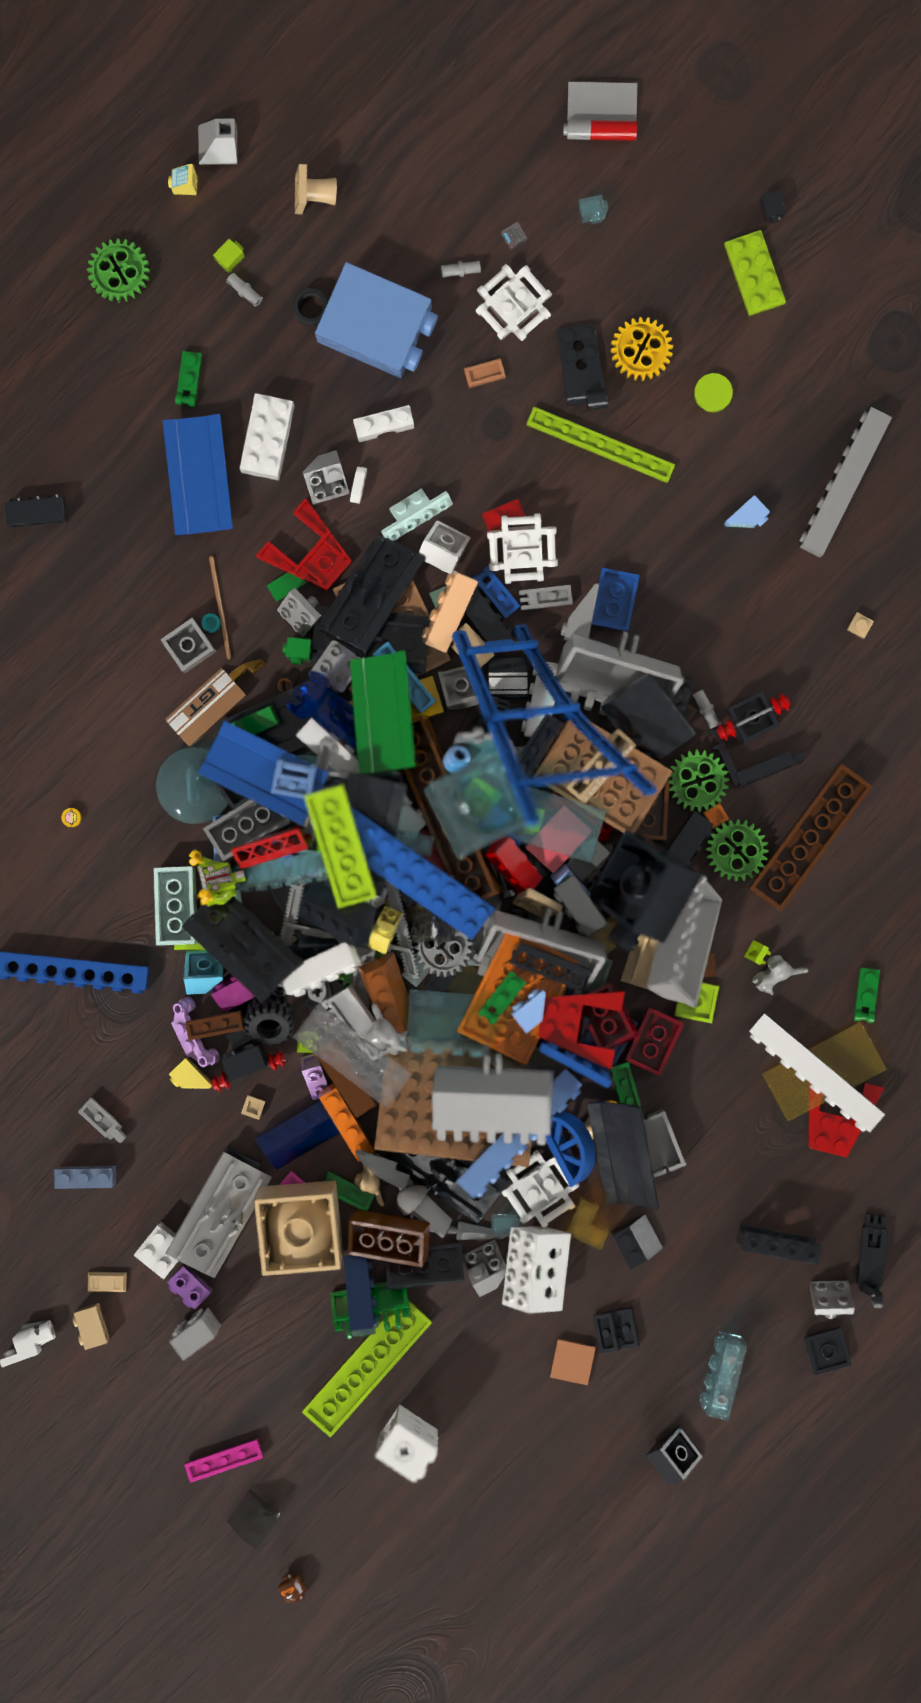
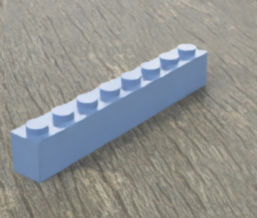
M566 1069L560 1073L553 1083L551 1123L554 1121L552 1116L557 1111L561 1113L568 1106L566 1102L570 1097L574 1100L581 1092L579 1088L582 1084ZM503 1133L456 1182L472 1198L476 1195L480 1197L487 1190L485 1186L489 1182L493 1184L501 1176L498 1172L503 1167L507 1169L514 1162L512 1158L517 1153L521 1155L528 1148L525 1144H521V1133H512V1143H504ZM529 1134V1140L534 1141L537 1138V1134Z

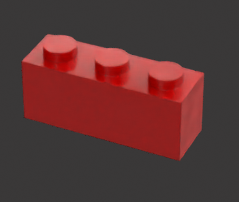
M510 837L497 838L485 853L486 857L511 887L517 891V894L529 888L534 890L542 880L538 869L528 861L527 856L519 850L515 841Z

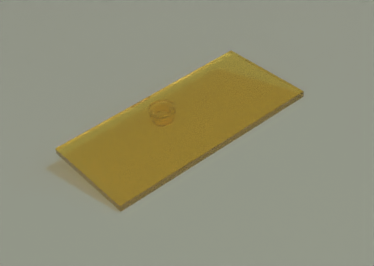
M861 1022L808 1049L852 1087L887 1070ZM780 1064L762 1075L787 1121L826 1102L824 1100L826 1096L822 1092L817 1094L810 1088V1082L806 1079L803 1082L794 1075L797 1071L792 1067L787 1069L784 1065Z

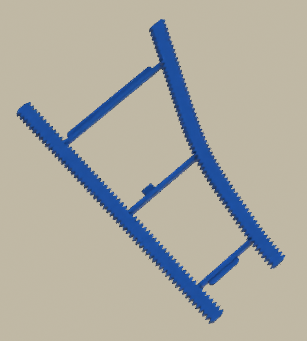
M528 625L514 626L513 631H515L514 634H516L515 637L519 640L518 642H514L512 639L486 642L485 645L471 646L469 637H467L468 634H466L467 631L462 630L453 633L454 644H456L458 653H460L461 662L465 665L464 668H466V674H468L472 684V690L476 693L477 702H479L480 709H482V715L486 718L485 721H487V727L491 731L492 740L496 744L497 753H500L501 763L505 766V772L509 776V782L512 789H514L513 792H515L516 799H518V805L522 809V815L526 819V825L535 826L540 824L542 820L540 815H538V809L534 805L535 802H533L534 799L530 795L531 792H529L530 789H528L529 786L527 784L545 785L619 775L622 772L621 774H625L624 777L630 779L629 782H633L632 785H635V788L638 787V790H641L640 793H644L643 796L656 793L658 787L654 788L655 785L649 782L650 779L646 780L647 777H643L644 774L638 771V766L630 763V760L627 761L628 758H624L625 755H622V752L619 753V750H616L617 747H613L614 744L611 745V742H608L609 739H605L606 736L603 737V734H600L601 731H597L598 728L595 729V726H592L593 723L587 721L588 718L583 716L584 713L578 711L581 706L579 703H572L573 700L568 698L569 695H566L567 692L562 690V684H559L560 682L552 673L553 670H550L551 667H548L549 664H546V658H543L544 655H541L542 652H539L540 649L537 647L539 642L532 638L533 636L529 633ZM523 649L524 654H527L526 657H529V663H532L531 666H534L533 669H536L535 672L541 678L540 681H543L542 684H545L544 687L550 693L549 695H552L551 698H554L553 701H556L555 704L558 705L498 712L475 654ZM564 713V715H567L566 718L572 720L573 726H576V729L579 728L578 731H582L581 734H584L583 736H587L588 742H592L591 745L595 744L594 747L603 752L602 755H606L605 758H608V761L611 760L610 763H614L613 766L616 767L524 779L525 776L521 772V766H519L516 759V753H513L512 744L508 740V734H506L505 727H503L504 724H502L503 721L501 720L522 717L524 719H532L539 715Z

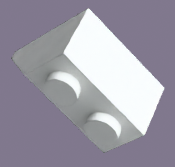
M437 520L424 539L418 554L426 558L424 562L452 574L471 537Z

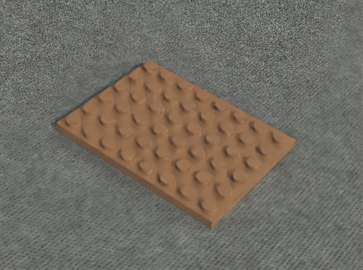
M406 1036V1046L408 1048L406 1052L398 1051V1055L385 1054L374 1149L476 1161L493 1144L487 1141V1132H479V1141L472 1142L471 1131H462V1141H455L454 1131L446 1130V1139L442 1141L438 1140V1130H433L432 1091L435 1068L438 1066L484 1068V1055L489 1054L492 1048L479 1044ZM496 1132V1140H497L503 1133H498V1132ZM531 1139L528 1144H525L528 1148L521 1155L517 1153L512 1158L514 1160L511 1164L512 1166L529 1167Z

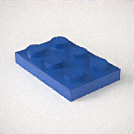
M607 568L601 569L591 625L628 632L640 575Z

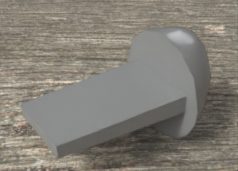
M414 1185L401 1190L397 1195L396 1202L402 1214L405 1216L412 1213L419 1220L430 1222V1229L441 1238L444 1237L452 1219L426 1195L428 1192L427 1187Z

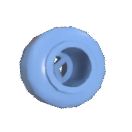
M452 746L443 757L444 767L451 773L463 772L470 763V753L463 746Z

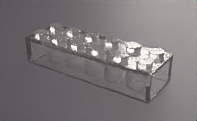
M320 1004L314 1007L293 1036V1038L384 1107L390 1106L412 1076L410 1072Z

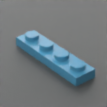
M386 641L372 655L375 657L392 654L396 651ZM407 666L410 701L422 714L436 700Z

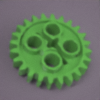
M117 238L116 244L110 239L108 246L103 242L102 250L96 247L97 255L91 253L94 261H88L89 265L92 266L87 268L88 273H91L88 279L93 281L91 286L93 288L97 287V294L102 292L104 299L109 295L111 302L115 297L118 303L121 302V297H124L126 302H128L129 295L135 299L134 293L141 294L139 288H146L143 281H149V277L145 275L150 273L149 268H145L149 265V262L144 260L146 258L145 253L140 254L142 250L140 247L135 249V243H131L128 246L126 239L123 244H121L119 238ZM121 254L127 255L124 261H118V257ZM110 256H113L128 285H124L110 260ZM110 264L108 270H101L102 265ZM136 271L134 277H127L128 272ZM114 280L120 281L117 287H111V283Z
M695 750L694 755L688 751L687 758L683 754L680 755L681 762L677 759L674 760L677 766H670V769L673 770L670 776L672 780L667 782L672 784L669 791H674L671 798H678L676 804L683 802V809L690 806L691 812L694 810V807L697 808L698 812H701V807L708 811L709 804L714 808L716 807L714 801L722 802L719 796H726L722 790L729 788L727 785H724V782L729 781V778H724V775L728 773V771H722L725 764L718 765L720 758L713 760V753L707 757L705 750L701 755H699L698 750ZM701 764H706L709 767L707 774H702L699 771ZM686 769L691 773L689 780H684L681 777L682 770ZM714 775V778L700 782V786L698 784L687 787L681 786L684 783L695 780L696 776L703 778ZM707 782H712L715 786L712 793L707 792L705 789ZM689 788H694L696 790L695 798H689L687 796V790Z
M739 819L736 820L735 824H733L732 820H729L728 826L725 823H721L722 829L715 827L717 834L712 833L710 836L713 840L707 841L711 847L705 850L710 851L711 854L706 856V858H712L713 860L709 863V866L715 865L716 867L713 871L717 872L720 870V877L727 874V880H730L732 876H734V881H738L739 876L743 881H745L746 875L753 878L752 871L758 874L759 870L757 867H764L761 860H767L763 856V853L769 852V850L763 849V846L768 844V842H762L765 835L759 836L758 833L761 829L759 828L754 831V824L748 827L747 820L742 825H740ZM736 831L742 834L740 842L733 840L732 836ZM726 837L735 847H741L739 851L749 860V863H746L739 854H733L734 848L725 841ZM722 844L728 847L726 855L719 853L718 849ZM749 845L755 848L753 856L746 854V848ZM735 858L741 861L739 869L732 867V861Z

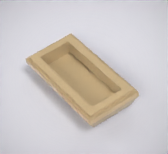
M88 1272V1291L126 1292L127 1272Z

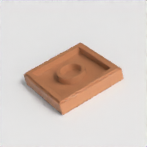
M557 1339L550 1378L588 1385L595 1346Z

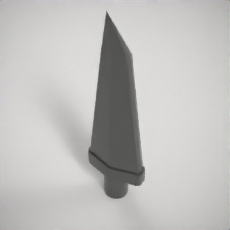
M458 1221V1226H449L447 1231L448 1234H457L456 1240L503 1239L510 1235L509 1231L465 1223L463 1221Z

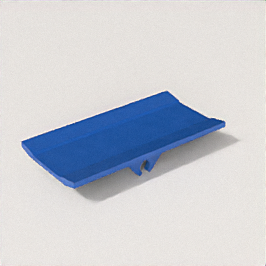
M220 414L163 420L175 535L233 529Z
M224 721L198 774L302 826L309 815L305 799L275 794L271 790L278 758L285 759L286 762L310 766L311 764ZM318 767L312 793L322 789L329 775L328 772ZM283 769V775L308 779V773Z

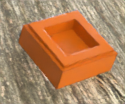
M720 803L716 804V807H711L708 811L703 812L705 818L714 824L712 829L729 820Z

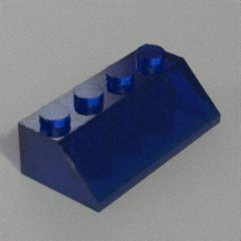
M318 1100L259 1135L255 1140L265 1157L278 1170L337 1135L340 1131L321 1100Z

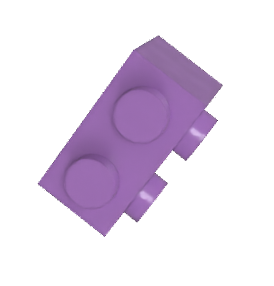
M186 1264L167 1282L169 1289L174 1294H179L183 1298V1303L188 1308L192 1307L194 1310L213 1290Z

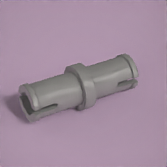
M458 261L457 264L441 265L442 277L457 275L464 277L465 274L481 273L480 261L465 263Z
M232 273L227 278L226 283L238 291L239 296L245 297L254 307L261 303L263 297L256 293L249 283L242 281L235 273Z
M704 689L693 694L700 708L699 712L701 715H704L709 728L712 729L718 726V723L721 724L713 709L715 707L713 704H710Z

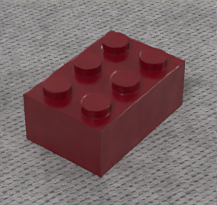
M607 983L588 994L618 992L615 983ZM624 1002L622 1011L583 1005L582 1014L592 1018L589 1030L598 1047L614 1049L640 1036Z
M647 1006L637 1027L640 1036L631 1040L624 1059L660 1076L684 1023Z

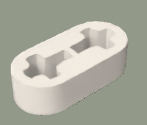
M357 466L350 502L360 504L367 468Z

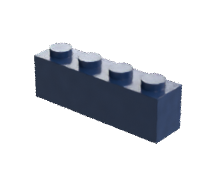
M354 1255L343 1256L350 1332L353 1337L376 1334L375 1327H378V1317L373 1312V1308H377L375 1296L372 1297L371 1292L375 1287L374 1279L370 1278L369 1272L373 1271L372 1260Z

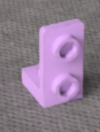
M314 1053L301 1057L300 1063L313 1100L319 1099V1091L328 1087L321 1063Z

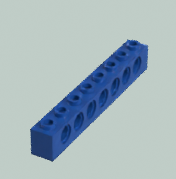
M0 951V979H9L12 976L17 977V981H28L31 978L36 979V983H47L50 980L55 981V985H67V982L74 983V987H86V984L93 985V989H105V986L112 987L113 991H124V988L131 989L132 993H143V990H148L149 966ZM13 961L17 962L19 966L16 972L10 968ZM32 963L36 964L38 967V970L35 974L31 973L29 970V967ZM51 965L57 969V973L54 976L48 972V968ZM70 967L76 971L74 978L69 977L67 974V970ZM88 969L95 972L93 980L88 979L86 976ZM107 971H111L114 974L112 982L107 981L105 978ZM126 973H130L133 976L131 984L126 983L124 980Z

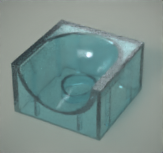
M498 750L430 783L424 789L459 860L528 826L526 825L527 822H525L524 815H522V809L518 805V799H516L515 793L508 781L503 763H501L500 753H497Z

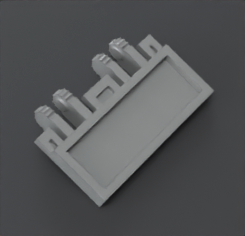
M351 985L321 1002L322 1006L326 1009L322 1013L324 1018L333 1013L337 1016L329 1022L330 1027L342 1023L338 1028L348 1040L344 1044L346 1049L355 1044L358 1045L359 1048L351 1053L353 1058L364 1054L361 1056V1060L364 1064H367L389 1053L384 1044L374 1046L368 1042L367 1032L370 1031L372 1024L376 1020Z

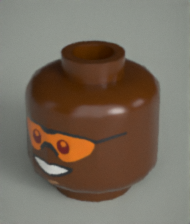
M289 1573L281 1578L282 1582L278 1585V1590L285 1602L294 1604L305 1597L306 1587L299 1575L292 1576Z

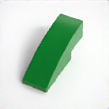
M272 705L230 724L254 735L278 724L280 721Z

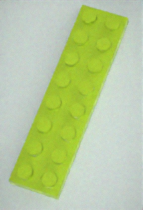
M409 1301L411 1317L403 1318L400 1311L402 1329H397L395 1315L389 1316L390 1331H385L382 1320L378 1327L375 1328L376 1334L368 1335L302 1410V1413L330 1438L432 1324V1320L412 1302Z

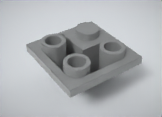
M214 119L198 125L199 165L237 164V125L235 119Z
M337 450L317 456L303 471L313 504L350 494Z
M494 1239L462 1255L463 1263L472 1286L479 1297L497 1289L506 1274L505 1261Z

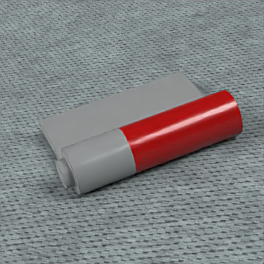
M568 82L567 123H564L563 135H567V139L636 141L637 83Z

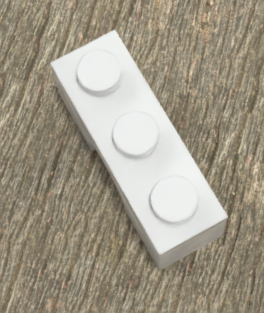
M409 405L353 419L359 442L378 438V435L386 432L395 431L398 433L414 428Z

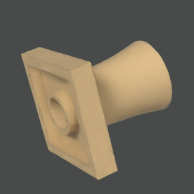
M299 164L295 174V214H303L307 201L335 205L337 195L336 178L307 179V165Z

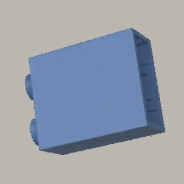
M346 262L315 335L318 343L402 379L405 369L413 372L416 370L423 350L415 346L421 333L430 337L436 325L438 315L431 312L432 303L430 298Z

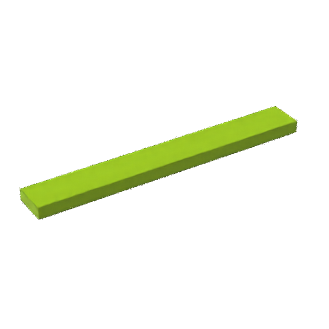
M535 406L526 424L534 429L668 483L675 464Z

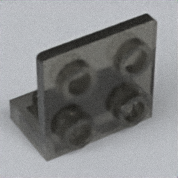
M414 905L412 910V943L430 940L451 942L452 926L423 905Z

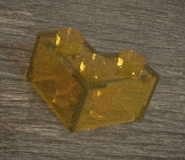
M580 1196L565 1232L570 1233L571 1237L601 1250L609 1231L607 1228L593 1222L599 1205Z

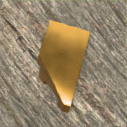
M262 659L244 663L233 670L228 676L236 682L248 669L255 674L266 663Z

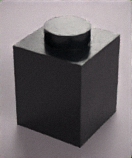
M781 190L762 194L759 201L764 223L769 221L770 223L780 222L786 213Z

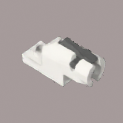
M50 1320L23 1324L21 1331L12 1339L16 1352L12 1349L3 1353L4 1356L0 1359L1 1367L38 1355L41 1352L40 1346L56 1338L52 1322Z

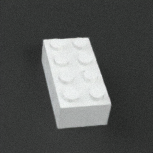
M255 393L240 464L242 473L280 480L295 406L293 401Z

